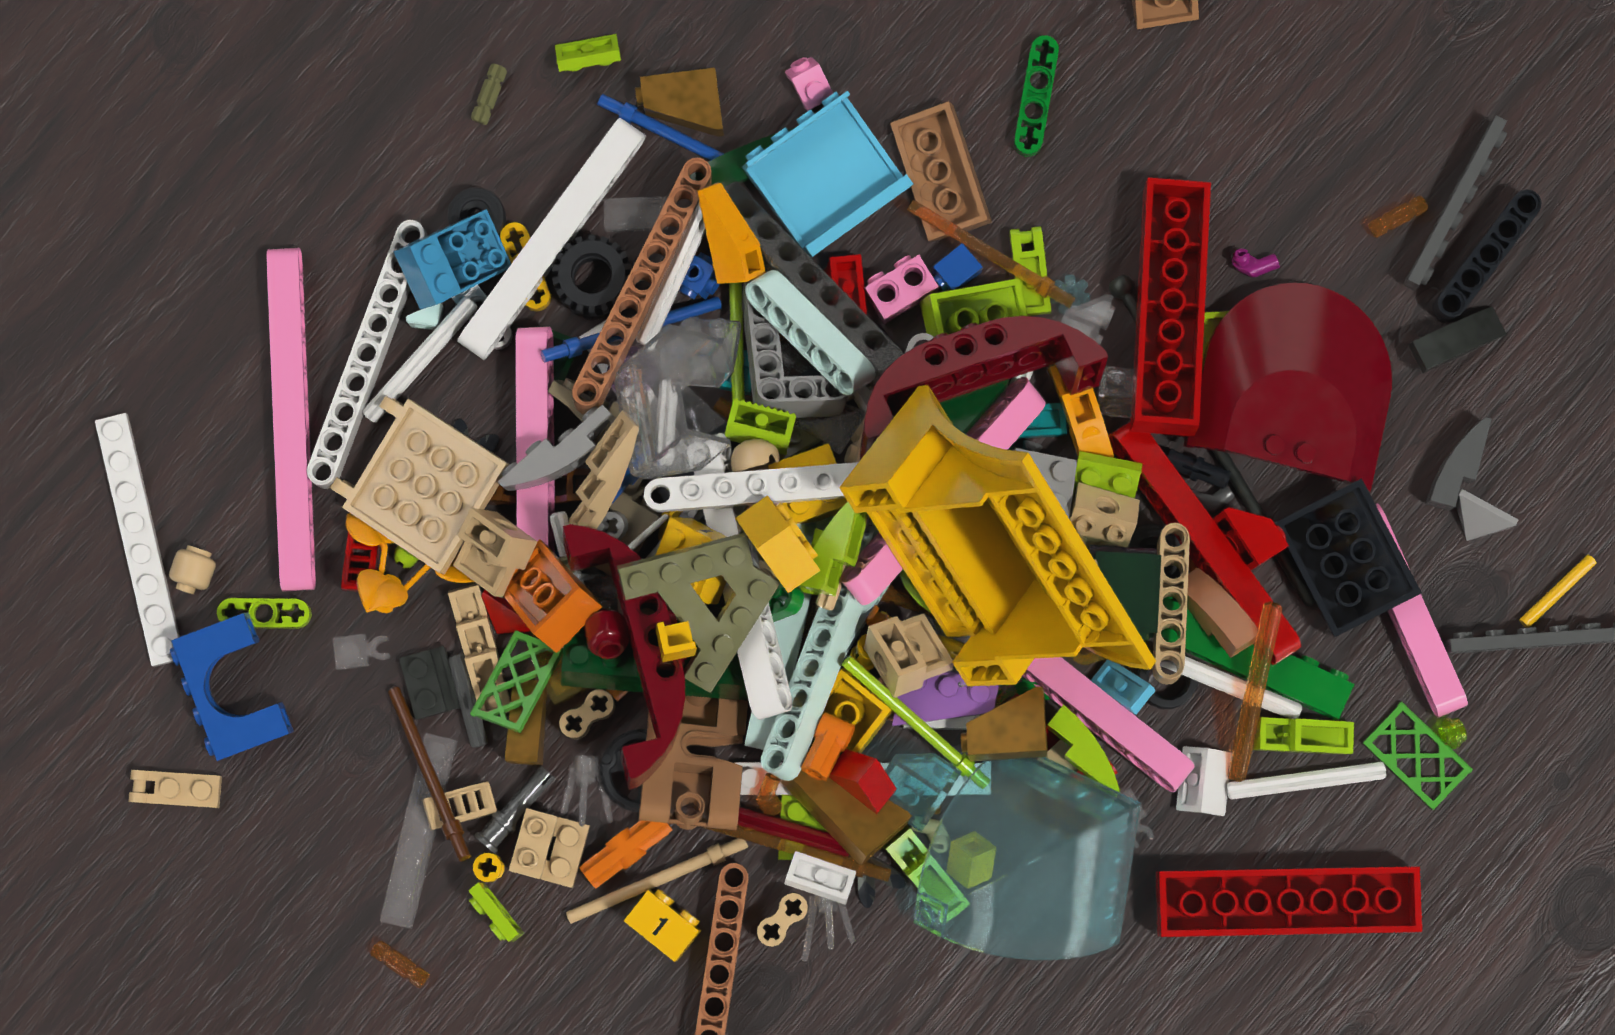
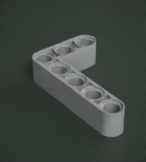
M754 279L744 282L742 309L753 404L757 403L758 406L763 404L765 408L769 406L771 409L776 408L777 411L782 409L783 412L788 411L789 414L795 413L796 418L833 417L840 415L845 409L848 396L840 393L823 375L784 377L779 331L764 317L756 316L761 314L751 305L745 293L746 285ZM766 396L773 397L774 399H768Z

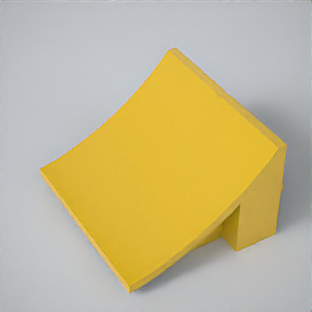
M929 385L918 386L839 488L855 513L867 512L947 637L971 636L952 661L966 685H1015L1034 658L1075 657L1082 647L1115 663L1132 668L1150 670L1156 662L1155 658L1030 454L1023 451H1012L994 447L961 432L953 426Z

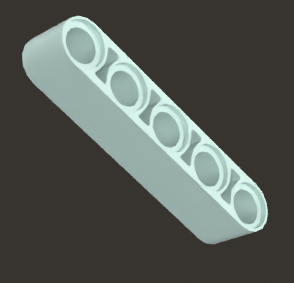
M770 270L746 285L745 293L751 305L840 393L846 396L851 395L875 379V369L869 359L779 271Z

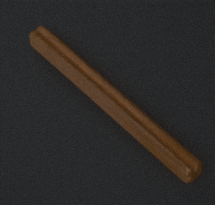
M1272 601L1264 603L1229 763L1227 776L1228 779L1235 782H1241L1247 776L1280 623L1282 605Z

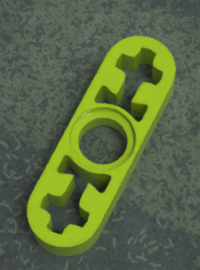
M228 598L222 601L217 608V617L221 622L229 619L224 613L231 609V605L235 604V609L248 611L246 604H251L249 614L255 628L299 629L305 627L312 617L311 608L300 599ZM264 604L270 605L273 609L272 618L265 623L259 622L256 618L257 608ZM278 604H283L281 609L283 611H293L294 606L298 605L299 609L304 611V616L299 617L298 622L295 623L292 617L281 616L283 622L278 623L280 617Z

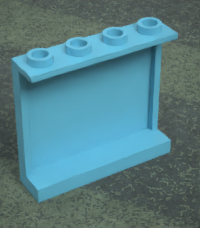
M837 91L821 102L824 108L815 114L812 110L803 114L796 120L799 126L790 132L786 127L771 137L772 145L763 150L761 145L745 156L748 162L742 166L745 173L807 260L913 185L907 174L902 176L847 97L850 93L848 91L841 96Z

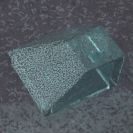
M935 753L895 754L885 769V772L897 788L889 800L907 810L912 815L908 824L922 832L962 771Z

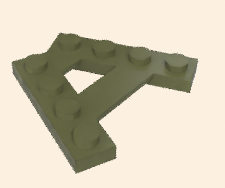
M745 533L617 566L625 600L658 592L680 622L689 621L692 639L698 645L695 656L691 657L684 668L685 679L709 693L716 686L780 585L778 579L753 565ZM722 575L732 588L733 593L717 618H715L690 583Z

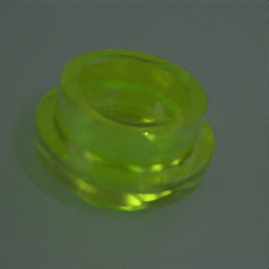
M1450 717L1441 720L1438 734L1442 743L1448 745L1451 749L1459 748L1461 743L1467 740L1466 729L1459 718L1452 719Z

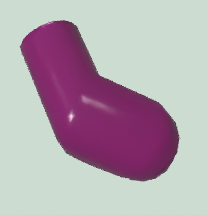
M1242 248L1237 249L1233 253L1232 264L1235 269L1250 277H1258L1280 268L1274 253L1261 259L1251 256L1248 250Z

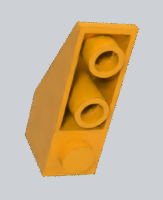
M715 183L698 190L699 203L717 284L748 282L765 274L760 243L722 183Z

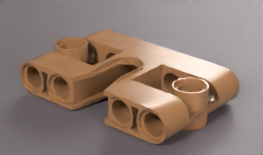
M685 696L680 729L674 745L662 765L649 779L642 783L639 820L676 824L685 830H691L697 826L726 830L737 829L743 766L713 756L692 754L687 750V747L690 745L715 747L742 744L743 735L746 732L748 701ZM649 714L646 741L656 738ZM691 806L697 811V814L693 816L685 815L681 808Z

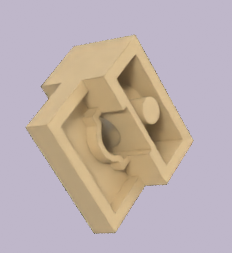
M1078 482L1072 497L1070 521L1091 555L1119 563L1124 548L1128 547L1136 528L1140 500Z
M470 508L458 534V537L464 540V543L453 566L493 596L503 597L515 570H525L538 541L495 511Z
M924 613L901 622L896 616L868 626L864 649L893 698L922 688L924 680L953 669L952 658Z
M526 808L509 871L573 888L590 825ZM554 836L556 839L550 861L546 860L552 837Z

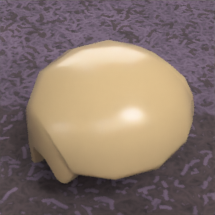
M746 440L733 450L731 455L732 472L768 469L769 464L779 462V451L767 440Z

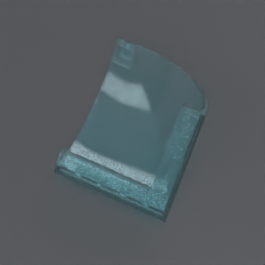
M1046 757L983 761L959 789L935 831L920 875L914 924L968 949L1000 957L1024 960L1078 958L1107 950L1119 944L1141 802Z

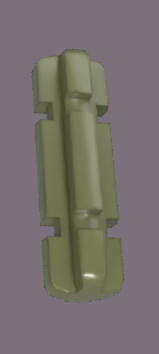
M491 64L487 72L488 79L484 80L477 99L478 106L474 107L471 115L472 120L476 123L486 125L491 116L490 109L494 108L502 87L500 82L504 81L507 74L506 68L501 65Z

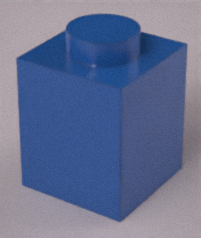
M962 243L934 265L932 273L935 275L933 278L938 284L939 289L945 292L962 289L982 272L983 267Z

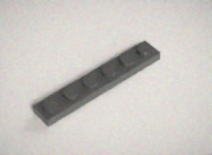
M1496 115L1489 123L1403 283L1405 287L1414 291L1420 284L1424 286L1427 284L1434 271L1433 268L1429 267L1435 256L1440 258L1449 243V241L1444 239L1449 229L1456 230L1464 215L1459 212L1464 202L1468 204L1471 202L1478 189L1477 186L1473 185L1478 175L1484 177L1493 161L1488 158L1493 147L1496 149L1500 148L1507 135V132L1503 131L1507 120Z
M1613 622L1614 628L1601 629V623L1582 624V630L1569 631V625L1549 627L1550 632L1537 633V627L1517 629L1518 634L1505 635V630L1485 631L1486 637H1473V632L1453 633L1454 639L1445 641V650L1447 654L1615 643V622Z

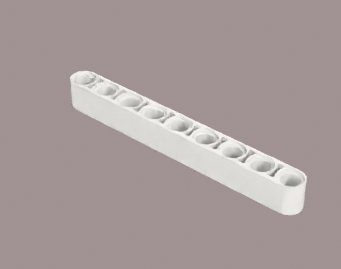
M619 118L613 124L458 338V343L483 360L490 355L544 280L542 276L544 275L546 278L552 270L553 264L557 263L556 256L558 253H563L565 250L564 246L568 242L571 243L640 149L646 139L645 134L622 118Z
M415 220L404 221L397 228L307 467L308 478L320 488H330L335 478H340L364 415L363 409L369 402L411 290L404 274L394 272V265L397 259L393 251L409 244L404 240L405 235L409 231H419L420 238L427 236L422 225ZM391 288L398 290L396 300L390 303L383 301V294L386 290ZM377 318H385L387 320V326L381 332H374L371 328L372 323ZM365 348H375L376 354L374 359L368 362L361 360V352ZM355 377H363L365 380L363 388L359 391H351L349 387L351 380ZM345 406L353 407V416L347 421H340L338 417L340 409ZM332 436H341V447L335 451L328 450V440ZM323 465L330 466L331 475L329 478L323 481L317 480L316 471Z
M718 433L690 444L689 452L695 475L732 472V449L729 440L723 433ZM746 506L703 509L706 524L726 537L745 533L735 518L743 513ZM748 539L753 565L760 569L756 548ZM726 583L723 590L725 604L733 593L728 583ZM768 602L737 651L749 704L754 716L759 720L785 713L792 709L791 692Z

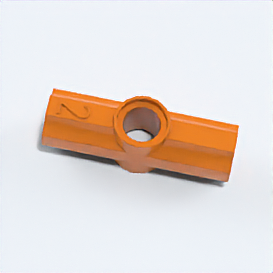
M640 820L630 829L627 827L605 844V848L590 857L579 868L592 886L597 889L622 869L626 870L647 854L646 851L669 835L673 829L668 823Z

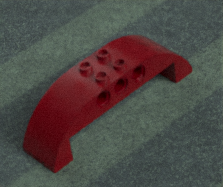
M1005 317L979 325L971 323L960 331L949 335L947 333L939 334L933 337L931 341L916 346L901 355L884 371L875 384L867 405L860 445V460L918 386L929 385L940 403L1055 364L1071 396L1100 386L1108 359L1107 352L1095 340L1078 329L1062 322L1042 317Z
M565 525L563 526V545L570 571L609 562L621 611L626 621L631 648L656 737L655 739L622 747L620 759L628 789H634L649 779L662 765L671 751L680 729L685 703L683 666L685 665L684 659L686 658L662 662L659 646H653L649 643L650 640L657 639L656 624L659 622H664V626L677 624L676 616L671 609L667 610L666 602L658 592L625 600L617 566L641 560L640 556L631 548L605 532L586 526ZM644 608H650L654 610L655 613L652 615H646L643 612H641V610ZM667 670L673 676L663 678L657 672Z

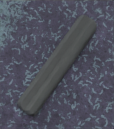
M458 654L450 657L448 661L471 747L477 748L488 744L483 720L470 715L476 703V698L464 660L465 656L464 654Z

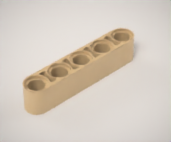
M1179 523L1166 525L1161 531L1157 543L1153 657L1156 662L1152 666V671L1155 679L1165 685L1176 682L1180 678L1185 666L1190 536L1186 527ZM1176 534L1180 537L1182 545L1178 547L1168 545L1165 536ZM1169 565L1176 566L1181 576L1175 579L1169 578L1164 573V567ZM1166 597H1173L1178 601L1179 608L1173 611L1168 610L1164 607L1162 600ZM1168 628L1173 629L1178 635V640L1172 643L1165 641L1161 631ZM1165 660L1172 661L1176 665L1177 672L1171 675L1165 674L1160 668V663Z

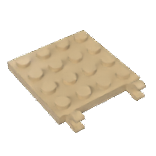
M385 396L379 407L395 416V421L356 485L354 486L347 480H341L336 477L330 488L347 499L342 508L438 573L445 574L464 543V540L459 538L458 534L470 508L485 509L499 486L498 481L503 477L502 472L510 464L415 401L407 399L403 405L396 399Z

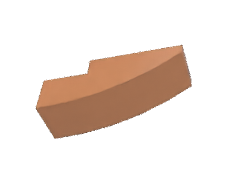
M1199 568L1188 573L1187 608L1208 637L1213 634L1230 658L1256 643L1262 632L1240 605L1217 582Z

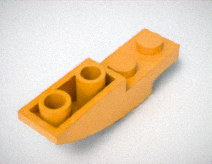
M1056 365L1051 366L1049 370L1070 428L1069 433L1077 456L1079 451L1114 458L1093 388L1070 396Z

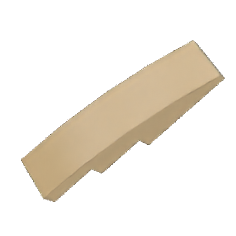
M623 410L585 460L591 472L576 491L582 502L568 520L569 524L586 526L597 530L621 487L632 458L639 430L637 424Z
M477 583L448 591L456 620V628L465 656L464 660L476 701L500 659L487 609L481 597V588ZM503 669L495 682L496 686L506 682ZM508 689L499 692L503 706L511 703ZM494 695L487 697L481 708L482 711L489 712L498 708Z

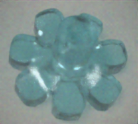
M1066 275L1065 283L1056 280L1052 286L1057 293H1053L1050 296L1051 303H1060L1058 312L1066 315L1070 308L1074 314H1079L1083 311L1081 303L1088 304L1090 302L1091 295L1083 292L1088 287L1087 282L1080 280L1076 283L1074 275Z

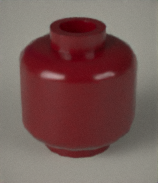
M602 609L591 615L585 622L584 631L590 652L604 659H612L619 656L627 648L630 638L624 616L619 612Z

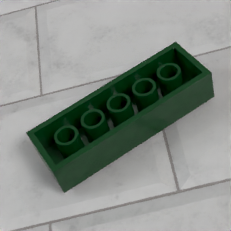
M583 626L564 645L561 686L643 692L630 640L627 648L619 656L612 659H604L590 652ZM658 639L649 641L653 646H659ZM737 652L711 693L685 679V696L749 701ZM686 657V659H684L685 665L683 666V670L690 661L691 657ZM667 670L657 672L663 678L673 676Z

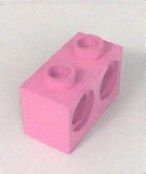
M910 255L905 256L894 264L896 269L886 275L881 271L867 280L869 285L865 287V295L883 324L916 306L929 294L938 292L939 286L920 255L911 258ZM909 272H916L922 277V282L919 285L911 286L905 282L904 277ZM883 288H889L895 293V298L890 302H883L878 298L877 293Z

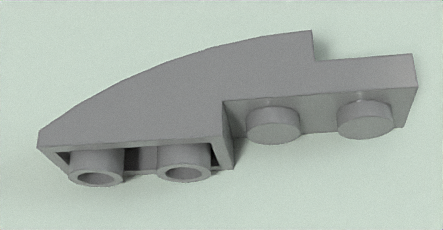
M603 404L599 408H591L582 417L583 422L576 429L570 428L559 437V444L556 447L547 439H544L542 442L539 440L533 443L526 450V457L518 464L513 462L502 472L503 477L498 483L508 491L521 490L545 484L573 471L585 463V460L596 447L593 440L611 425L616 418Z

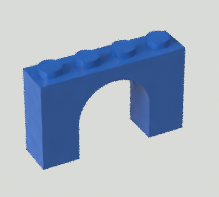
M249 612L171 640L173 647L170 648L172 659L176 666H181L185 677L181 678L182 685L187 696L192 695L196 707L193 708V714L197 724L204 726L207 734L204 742L210 756L215 755L218 761L294 732L283 702L251 714L236 715L222 709L215 702L211 694L210 676L216 663L227 654L260 642Z

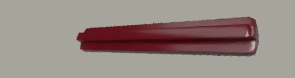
M739 807L737 824L739 826L845 857L849 856L845 849L828 832Z

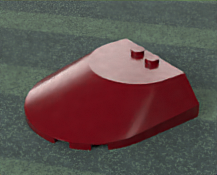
M1283 283L1260 289L1235 304L1219 321L1209 339L1202 362L1199 428L1194 437L1185 436L1183 447L1210 449L1236 454L1331 478L1349 485L1362 478L1368 491L1371 492L1392 391L1391 363L1387 348L1378 329L1371 319L1352 301L1333 290L1318 285Z

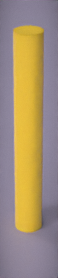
M1587 554L1519 619L1521 624L1526 628L1532 626L1597 564L1595 559Z

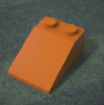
M541 539L538 540L525 570H515L503 595L530 631L556 653L585 625L586 620L602 608V605L586 586Z

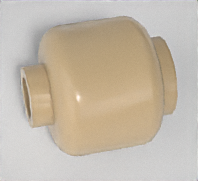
M187 545L186 550H178L169 571L171 580L177 582L176 589L193 595L196 589H207L216 567L215 561L210 558L212 553Z

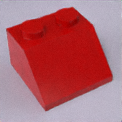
M1230 507L1213 518L1250 571L1267 562L1289 546L1286 542L1284 531L1280 526L1275 525L1271 518Z

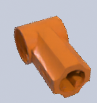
M825 712L816 728L815 740L801 766V770L816 780L827 781L841 751L844 752L848 747L855 730V725Z

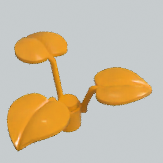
M347 513L345 525L349 534L362 544L368 546L379 545L381 547L379 571L366 569L361 571L357 577V588L362 604L367 613L374 610L390 613L394 607L406 603L408 599L407 591L431 567L425 564L404 586L398 577L391 574L384 575L388 551L387 543L394 542L353 514ZM458 554L445 574L435 571L440 578L456 583L474 582L453 566Z

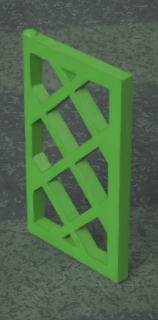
M515 630L470 715L521 733L563 654V648L556 653L540 639ZM518 640L527 643L528 651L514 657L511 656V652ZM544 651L552 652L553 655L548 664L540 668L536 655ZM531 657L535 670L518 677L514 664ZM509 666L513 679L496 686L495 682L502 669ZM538 677L539 681L532 694L525 697L521 683ZM516 686L520 699L503 706L499 692ZM494 695L498 708L489 712L482 711L481 708L487 697ZM523 706V711L516 723L507 720L506 712Z
M1402 701L1398 703L1390 715L1362 743L1431 810H1434L1467 774L1473 771L1459 755ZM1401 712L1405 713L1414 722V730H1396L1395 718ZM1420 734H1427L1438 745V753H1420ZM1379 735H1390L1391 754H1383L1372 742ZM1396 735H1414L1415 754H1396ZM1415 758V777L1408 778L1397 767V759ZM1420 758H1439V777H1421ZM1444 758H1452L1462 768L1456 777H1445ZM1421 782H1439V795L1434 800H1431L1421 790Z

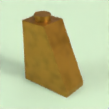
M715 68L640 77L641 87H635L637 106H644L645 115L713 136H724Z
M528 680L521 683L525 697L532 694L538 680ZM516 686L512 687L511 702L520 699ZM546 687L521 733L508 729L505 751L506 762L511 764L543 765ZM523 706L510 710L509 721L517 722L523 711Z
M1043 686L1035 687L966 723L967 733H961L962 752H968L970 761L1048 757Z

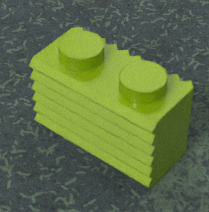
M736 398L732 403L725 436L728 440L738 443L751 439H764L772 443L780 454L786 455L796 415L795 413L789 414L788 411L783 412L782 409L777 411L776 408L771 409L769 406L765 408L763 404L758 406L757 403H754L752 405L750 401L746 403L744 399L739 401Z

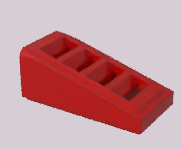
M349 532L341 589L358 592L357 580H351L352 574L359 575L361 571L366 569L353 568V562L369 563L368 569L378 570L380 546L355 543V539ZM354 549L370 550L371 554L370 556L354 555Z

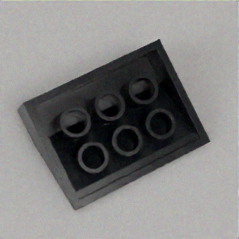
M1362 478L1275 522V525L1280 526L1284 531L1286 542L1289 545L1287 549L1334 638L1422 594Z

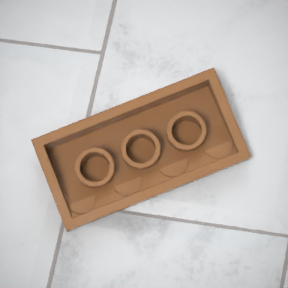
M948 101L890 123L906 173L913 182L911 189L929 242L992 223L952 103Z

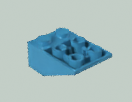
M487 209L393 251L420 310L438 305L506 271L511 265V261Z

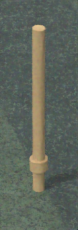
M741 836L723 845H719V843L712 845L702 854L567 911V918L570 924L711 863L715 866L726 861L725 857L748 848L744 836Z

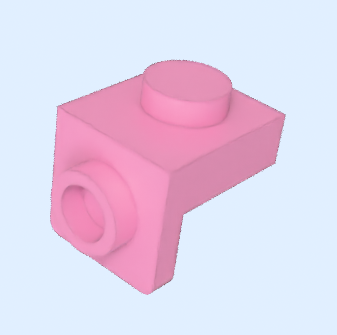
M803 57L794 61L790 65L791 68L785 71L787 78L792 82L807 111L820 105L823 100L833 94L819 63L812 57L808 59Z

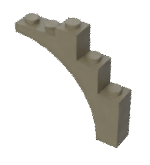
M566 378L565 381L553 380L548 392L567 405L583 422L582 417L584 414L577 411L573 401L572 389L575 381ZM581 393L579 399L584 402H589L593 400L596 395L592 394V396L590 397L585 393ZM627 398L624 402L614 401L610 408L608 407L609 402L606 399L603 402V405L615 418H617L622 410L627 412L639 427L638 437L649 417L641 412L643 407ZM611 425L594 439L596 444H598ZM634 448L630 463L640 453V449ZM650 461L640 471L642 475L634 485L629 484L610 506V511L621 512L627 518L628 531L620 540L627 546L662 516V512L653 511L647 506L644 497L642 500L639 499L649 482L647 474L657 467L656 464ZM617 519L609 520L607 534L611 531L618 532L616 527ZM657 530L633 550L641 559ZM609 562L596 566V568L612 577Z

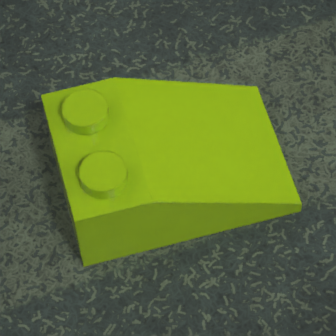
M1019 278L933 293L920 301L926 333L933 337L942 333L949 335L958 332L971 323L979 325L999 318L1028 316Z

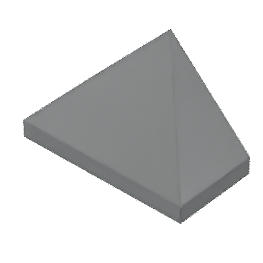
M1463 489L1459 491L1456 508L1466 541L1508 530L1516 526L1519 521Z

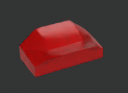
M861 254L830 257L827 267L815 277L818 310L831 315L835 321L867 319Z

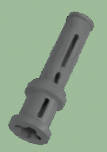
M539 765L538 769L501 811L497 810L495 813H492L491 821L480 833L476 832L473 836L491 852L496 854L498 852L497 847L509 833L516 831L515 828L517 826L515 824L525 813L526 808L529 809L556 778Z

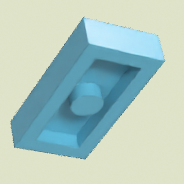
M1108 659L1091 679L1094 684L1135 715H1137L1156 691L1150 683L1120 664Z

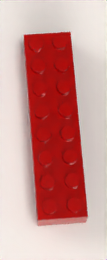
M1148 177L1143 190L1130 432L1194 437L1199 428L1211 182Z
M1420 866L1156 872L1158 937L1422 932Z

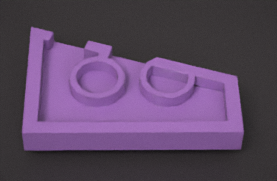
M948 671L924 680L922 688L898 696V698L924 722L983 715L995 708L999 685L967 686L958 672ZM894 712L892 726L907 724Z

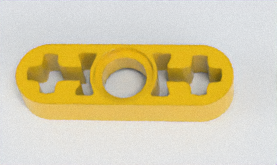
M517 222L507 224L500 234L501 242L511 264L518 254L511 257V253H517L514 243L512 241L507 242L506 240L511 237L510 232L516 230L517 234H524L520 238L522 249L530 239L526 227ZM544 275L542 276L544 280L537 290L539 293L545 292V295L541 296L539 304H536L534 300L527 302L525 306L531 311H542L550 304L551 294Z

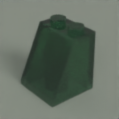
M1096 551L1092 556L1093 559H1096L1098 567L1146 643V641H1149V638H1153L1158 633L1161 555Z

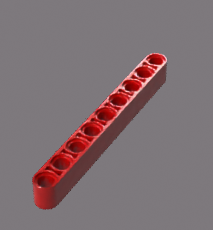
M1131 421L1108 435L1113 453L1118 459L1142 463L1138 487L1166 525L1179 523L1188 530L1190 536L1189 557L1197 568L1217 582L1240 605L1262 632L1256 643L1253 644L1262 657L1269 664L1276 665L1300 649L1301 641L1296 631L1247 567L1246 563L1150 433L1130 432ZM1174 534L1177 537L1180 545H1182L1180 537Z

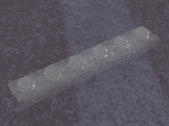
M425 733L423 744L445 793L458 740ZM417 765L380 922L410 929L413 928L436 829L430 831L422 799L432 796L419 765Z

